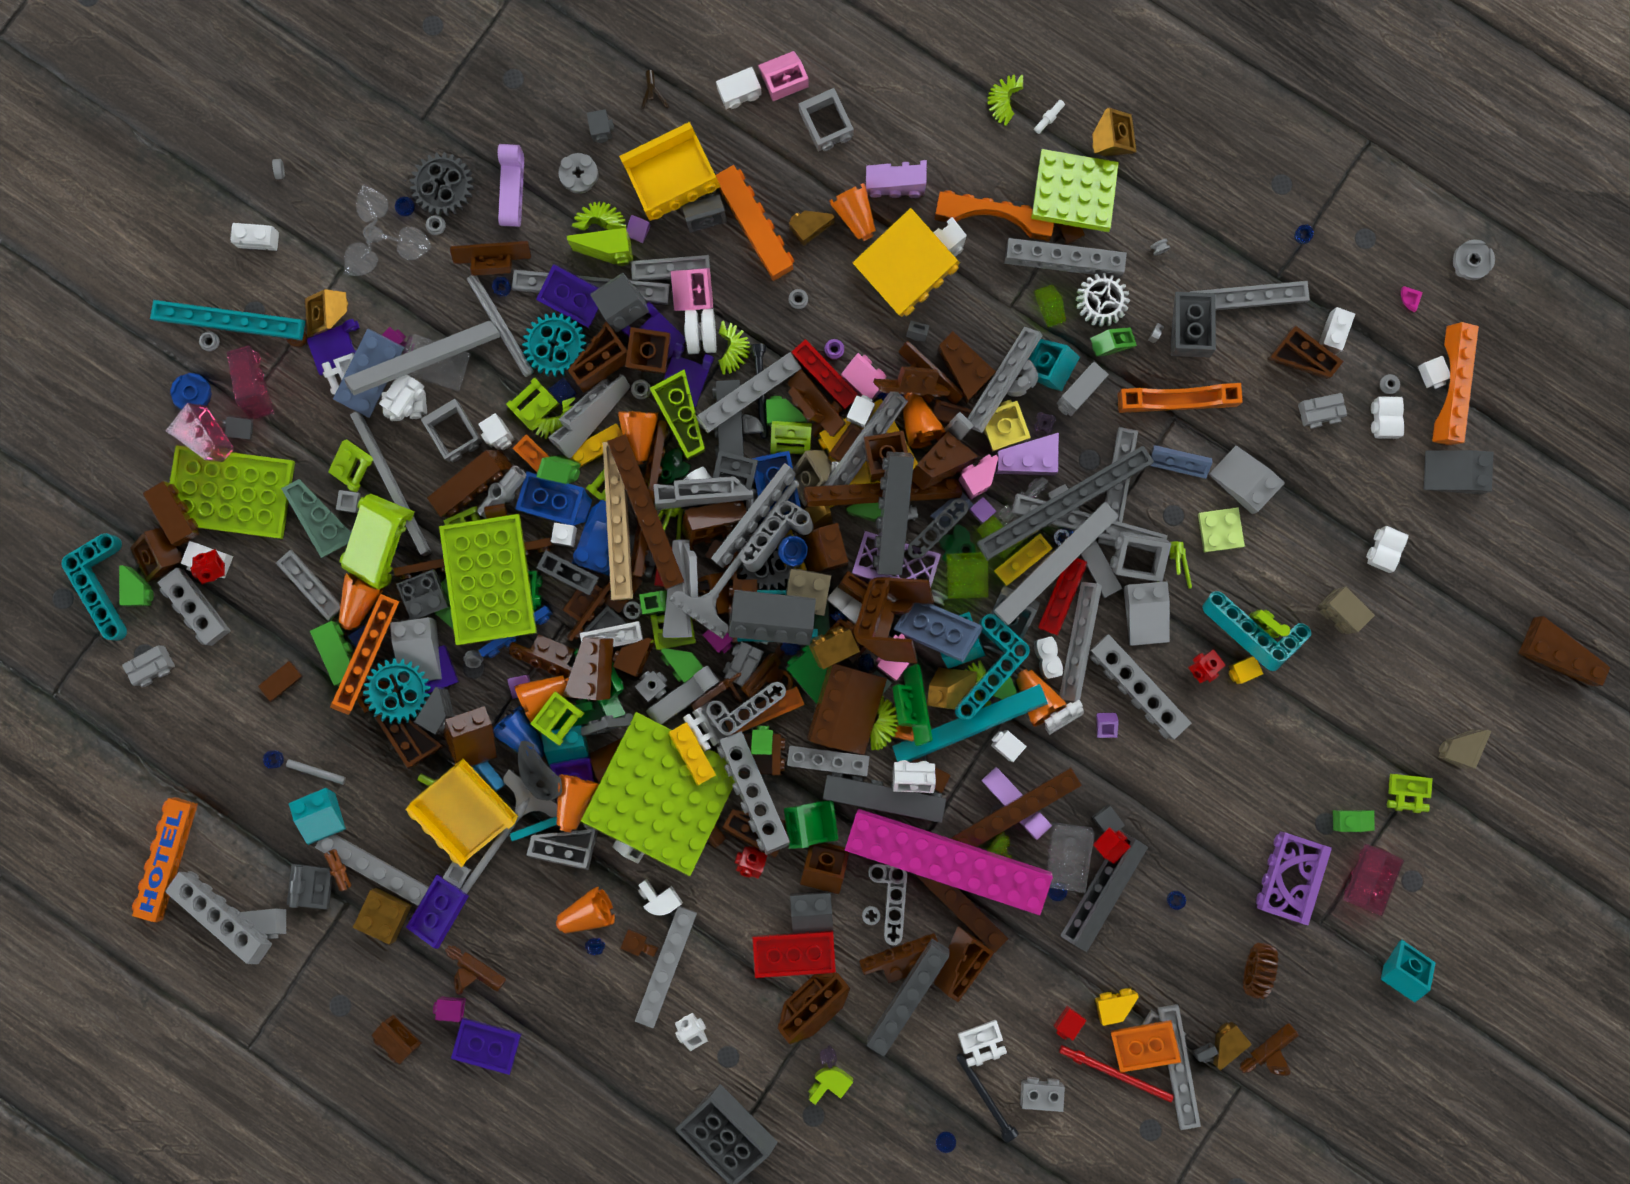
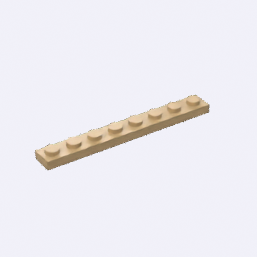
M603 442L611 600L633 599L627 492L607 442Z

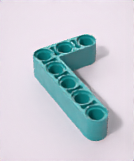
M103 533L63 557L61 565L101 635L107 640L120 641L125 638L127 629L91 567L118 552L122 547L119 537ZM111 539V546L107 548V541ZM93 549L94 555L90 558L89 553ZM74 560L77 561V565L75 568H73L72 566ZM86 576L87 582L83 585L82 579ZM94 593H96L97 599L95 602L92 601V596ZM106 610L107 615L106 618L103 619L102 612ZM116 627L117 632L113 636L111 632L112 629Z
M1219 591L1212 592L1202 607L1205 614L1270 671L1278 670L1311 636L1310 628L1305 624L1299 623L1290 630L1288 636L1283 637L1277 642Z
M987 614L982 617L979 625L983 628L981 632L1004 653L956 706L955 714L961 720H968L974 717L1028 657L1030 652L1027 643L994 614ZM986 619L992 620L994 624L992 629L986 628L984 624ZM1001 632L1008 635L1007 643L1000 640ZM1016 646H1020L1023 649L1022 656L1015 654ZM1002 661H1007L1010 664L1009 671L1002 669ZM990 675L994 676L997 680L995 686H991L988 683ZM976 690L983 693L982 701L975 699L974 694ZM963 705H966L970 708V714L968 716H964L961 713V707Z

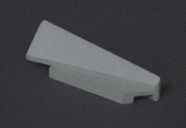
M620 375L613 382H610L608 379L600 381L559 418V421L564 426L550 435L548 439L567 458L570 459L629 390L630 384L625 376Z
M736 477L674 481V486L654 484L656 510L741 501L753 498V491H749Z
M673 540L672 552L684 583L667 590L663 637H692L691 616L671 603L669 598L675 591H681L692 598L698 597L697 556L694 551H690L689 540Z

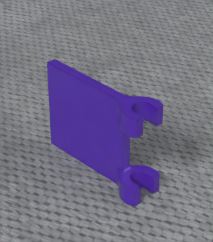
M648 302V314L651 317L640 329L671 334L669 359L673 355L675 344L683 345L686 342L685 337ZM629 325L622 329V332L628 338L631 328Z
M349 319L340 326L307 339L320 376L324 375L323 363L329 362L333 369L336 368L334 359L351 353L355 355L356 351L349 332L360 329L358 321Z
M676 343L664 380L685 369L693 404L696 407L715 357L705 354L703 363H696L681 357L685 346Z

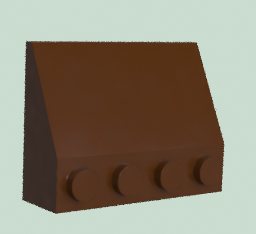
M837 663L829 666L807 739L810 742L864 755L887 678Z

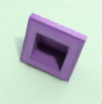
M631 215L627 226L629 237L644 243L651 225L648 221Z
M984 497L968 510L981 525L996 512Z
M529 675L507 679L513 699L518 698L514 686L530 682Z
M1097 713V738H1117L1119 720L1116 713Z

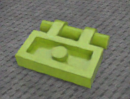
M1390 774L1388 794H1395L1396 799L1388 800L1387 808H1394L1395 811L1412 810L1413 813L1429 812L1430 806L1429 804H1423V798H1431L1433 778ZM1405 796H1414V801L1404 802Z

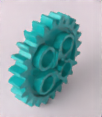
M553 312L552 318L545 314V320L537 317L539 323L531 322L534 328H527L526 330L529 335L523 336L528 341L522 344L524 348H528L523 352L529 356L526 360L528 363L533 362L532 368L538 367L540 374L545 370L546 376H549L551 372H553L554 377H557L558 372L565 376V370H568L582 351H585L582 347L587 346V343L582 341L586 339L585 334H580L583 329L582 327L576 328L578 322L574 321L571 323L572 319L570 316L564 320L563 313L560 314L559 318H557L555 312ZM547 329H551V336L544 337V331ZM565 334H571L572 336L569 341H562ZM557 341L559 345L554 347L553 352L551 344H555V342ZM547 348L546 355H538L540 349ZM553 353V360L549 361ZM560 353H566L567 356L564 360H557Z
M394 658L392 664L385 660L384 667L378 663V671L371 669L373 677L366 676V680L370 683H364L363 687L368 690L363 692V696L369 697L365 700V704L371 703L368 710H376L374 717L381 714V721H384L387 717L390 724H392L394 719H397L398 724H400L401 718L409 722L410 715L416 719V711L420 713L422 710L421 706H424L426 703L424 699L430 697L425 692L431 689L430 686H425L429 679H422L425 672L418 673L419 665L412 668V661L405 665L404 659L399 664ZM390 675L394 677L397 690H401L400 698L404 704L403 708L399 704L397 693L393 692L394 685L389 677ZM399 675H406L409 680L403 683L397 677ZM381 681H386L389 684V687L387 689H381L379 688L378 683ZM412 693L416 699L408 701L405 699V694ZM387 700H393L395 701L396 706L393 708H388L385 705V702Z

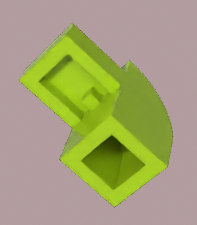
M824 1067L815 1074V1079L819 1083L815 1082L809 1089V1100L816 1105L827 1089L841 1099L852 1085L853 1078L838 1067Z

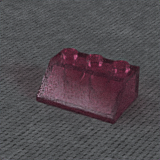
M1365 844L1359 853V861L1352 871V879L1349 886L1345 889L1343 900L1383 916L1404 860L1387 851Z

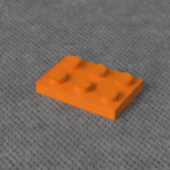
M1172 1020L1111 1031L1120 1073L1181 1062Z

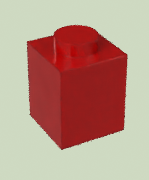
M1110 827L1093 844L1100 854L1113 864L1131 847L1126 842L1127 836L1120 830L1116 832Z
M1066 1006L1053 1026L1057 1029L1056 1034L1065 1040L1070 1038L1073 1041L1087 1020L1075 1010Z

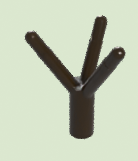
M647 70L648 88L641 108H645L648 97L650 100H653V91L664 106L669 108L668 103L655 86L653 70Z

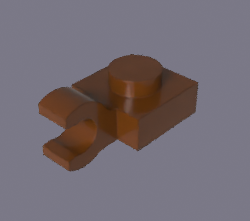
M628 929L620 949L640 956L643 951L654 957L658 947L646 943L648 936Z

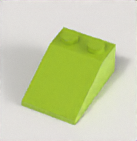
M626 228L567 236V240L575 252L617 264L618 266H625L633 261L631 240Z

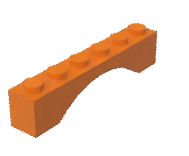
M948 190L939 193L934 220L947 222L953 217L957 222L971 216L991 215L1004 218L1016 224L1029 238L1049 242L1052 237L1054 223L1031 219V206H1014L1013 203L1007 201L998 203L994 202L991 198L977 199L970 194L961 196Z
M1460 322L1446 327L1444 346L1450 360V384L1443 408L1434 423L1432 442L1445 445L1465 442L1479 326Z
M1241 383L1185 389L1129 388L1121 389L1118 392L1119 413L1237 407L1243 403Z

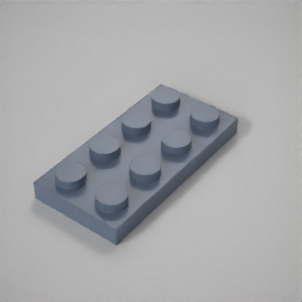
M368 328L333 400L370 418L388 382L353 395L346 385L344 378L401 356L405 347Z
M914 603L910 612L902 614L894 631L964 662L983 628L975 622L933 604Z

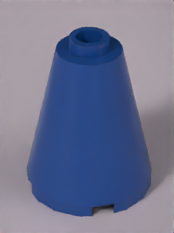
M521 705L513 710V715L505 716L493 728L494 737L518 752L521 741L525 740L534 744V748L540 757H543L545 754L543 742L535 728L530 724L525 714L526 712Z

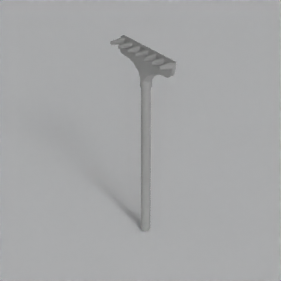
M793 480L786 488L780 499L775 503L709 593L701 597L692 598L681 591H675L669 598V601L723 639L728 632V625L717 615L716 601L719 593L741 565L740 555L743 549L776 506L790 498L799 485L798 481Z
M514 770L507 771L503 782L514 792L516 798L514 812L518 818L512 827L504 829L497 836L461 887V890L466 894L523 815L531 811H541L551 817L557 816V803H555V800L546 801L535 798L526 789L521 776L516 775Z

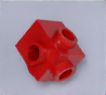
M215 549L206 553H200L192 558L191 573L195 578L199 579L201 584L212 582L217 578L225 576V563Z
M1213 649L1204 655L1200 653L1192 659L1194 663L1188 668L1199 683H1202L1206 680L1211 682L1219 676L1217 672L1226 664Z
M744 847L742 852H738L734 862L737 864L736 871L740 872L744 877L759 878L763 872L768 854L760 852L756 847Z

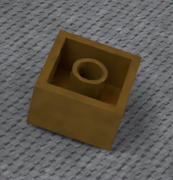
M838 626L830 630L831 634L827 636L819 635L811 639L812 643L809 645V648L818 667L825 669L860 652L850 629Z
M378 888L372 889L363 904L353 928L390 945L396 941L412 904Z

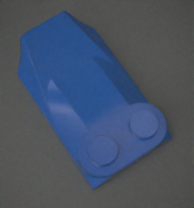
M789 451L752 458L758 460L754 477L758 497L784 463L793 469ZM796 488L787 501L801 508ZM775 501V502L772 504V506L770 507V510L772 509V507L775 505V503H776L777 501ZM791 511L785 512L784 515L789 514Z
M526 471L527 476L523 481L515 510L566 525L575 526L587 521L592 499L586 493L585 488L569 483L564 484L536 477L537 474Z
M600 500L598 504L591 507L577 549L573 554L572 564L610 576L606 501Z

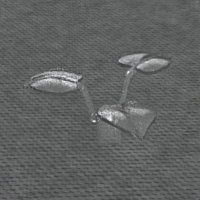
M363 185L358 194L357 213L365 222H370L373 219L374 221L369 223L363 230V236L367 239L368 248L364 243L356 242L351 244L345 252L344 273L351 276L365 275L374 270L378 257L371 251L372 242H380L382 238L399 242L397 251L402 258L407 260H416L431 248L427 236L414 227L402 228L399 233L400 239L383 234V231L375 226V224L378 222L377 218L386 215L389 208L388 201L382 193L367 185Z

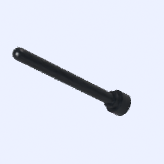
M765 344L750 345V354L755 358L756 375L763 371L762 357L766 353ZM765 394L758 398L759 421L764 429V432L760 433V437L766 439L768 437L766 400Z
M962 1053L957 1054V1061L1001 1127V1137L1005 1143L1012 1141L1019 1135L1018 1131L1014 1126L1006 1122L972 1067H968L965 1056Z

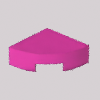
M1403 286L1401 288L1402 302L1409 310L1415 312L1423 292Z

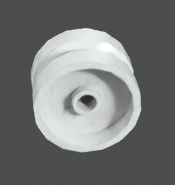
M703 309L701 322H699L696 310H686L684 332L688 354H699L701 341H703V348L706 353H716L714 309Z

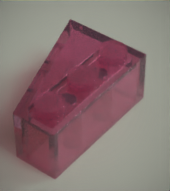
M250 345L228 351L227 358L236 403L249 418L257 419L273 414L274 410L260 366L261 358L257 351L254 352Z
M187 403L166 429L167 433L204 460L224 462L234 449L210 411L204 405Z

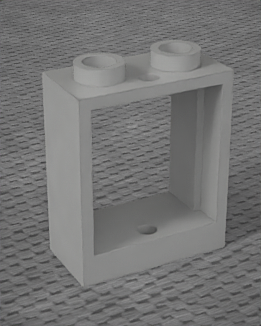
M834 88L799 103V112L818 152L830 150L834 147V144L839 142L845 143L852 138L854 129ZM834 103L845 128L820 139L809 114Z
M1093 362L1056 403L1059 406L1058 409L1064 415L1072 416L1109 374L1096 362Z
M456 399L451 400L421 418L443 458L448 462L458 461L462 458V454L467 451L472 452L479 448V444L482 443L481 438ZM458 412L473 439L449 453L433 426Z
M1120 531L1119 537H1116L1115 540L1116 552L1115 556L1111 558L1110 567L1116 575L1162 582L1171 543L1163 538ZM1128 542L1157 546L1151 573L1122 568Z

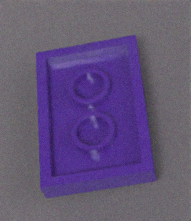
M553 264L536 300L563 313L567 317L570 316L571 319L589 328L599 310L591 297V293L599 288Z
M436 875L406 928L431 947L439 949L469 895L443 879V876Z
M462 1018L451 1059L510 1075L522 1033Z

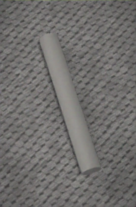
M288 759L286 767L342 785L346 781L344 776Z

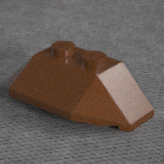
M839 973L814 974L784 1002L777 1029L789 1044L813 1036L843 1008L850 987Z

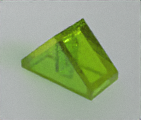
M1053 284L1034 291L1047 328L1066 321L1062 296Z

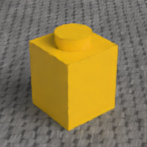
M1253 656L1229 665L1230 678L1233 682L1236 681L1237 684H1242L1263 674L1258 661Z

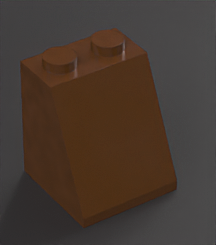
M838 523L817 528L809 534L800 537L808 547L805 558L808 571L824 573L848 566V559Z
M485 706L445 719L444 737L455 764L464 759L473 767L497 758L492 723Z

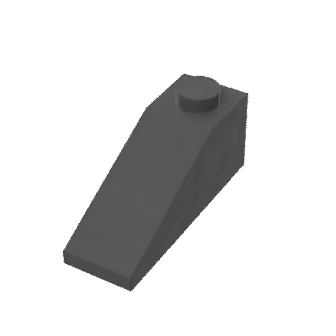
M546 550L537 566V569L588 595H591L599 580V577Z

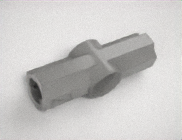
M513 465L499 483H493L489 487L488 496L479 505L477 512L487 519L484 507L513 501L516 489L526 479V473L518 466Z

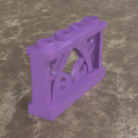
M1280 831L1279 835L1277 834L1274 839V852L1270 854L1268 859V872L1262 878V892H1259L1256 898L1257 909L1309 925L1332 848ZM1294 842L1298 846L1299 855L1296 856L1293 848H1291L1289 854H1286V844ZM1303 844L1317 848L1316 853L1304 854ZM1303 862H1305V867L1307 865L1311 866L1310 872L1304 871ZM1298 863L1299 872L1307 879L1306 885H1297L1288 892L1281 873ZM1298 890H1302V892H1303L1302 898H1299V897H1298V894H1296L1295 897L1293 898V895H1294ZM1271 894H1276L1277 899L1275 902L1280 901L1282 898L1285 901L1279 907H1272L1269 903V898ZM1290 904L1294 909L1298 910L1297 916L1283 912V910Z

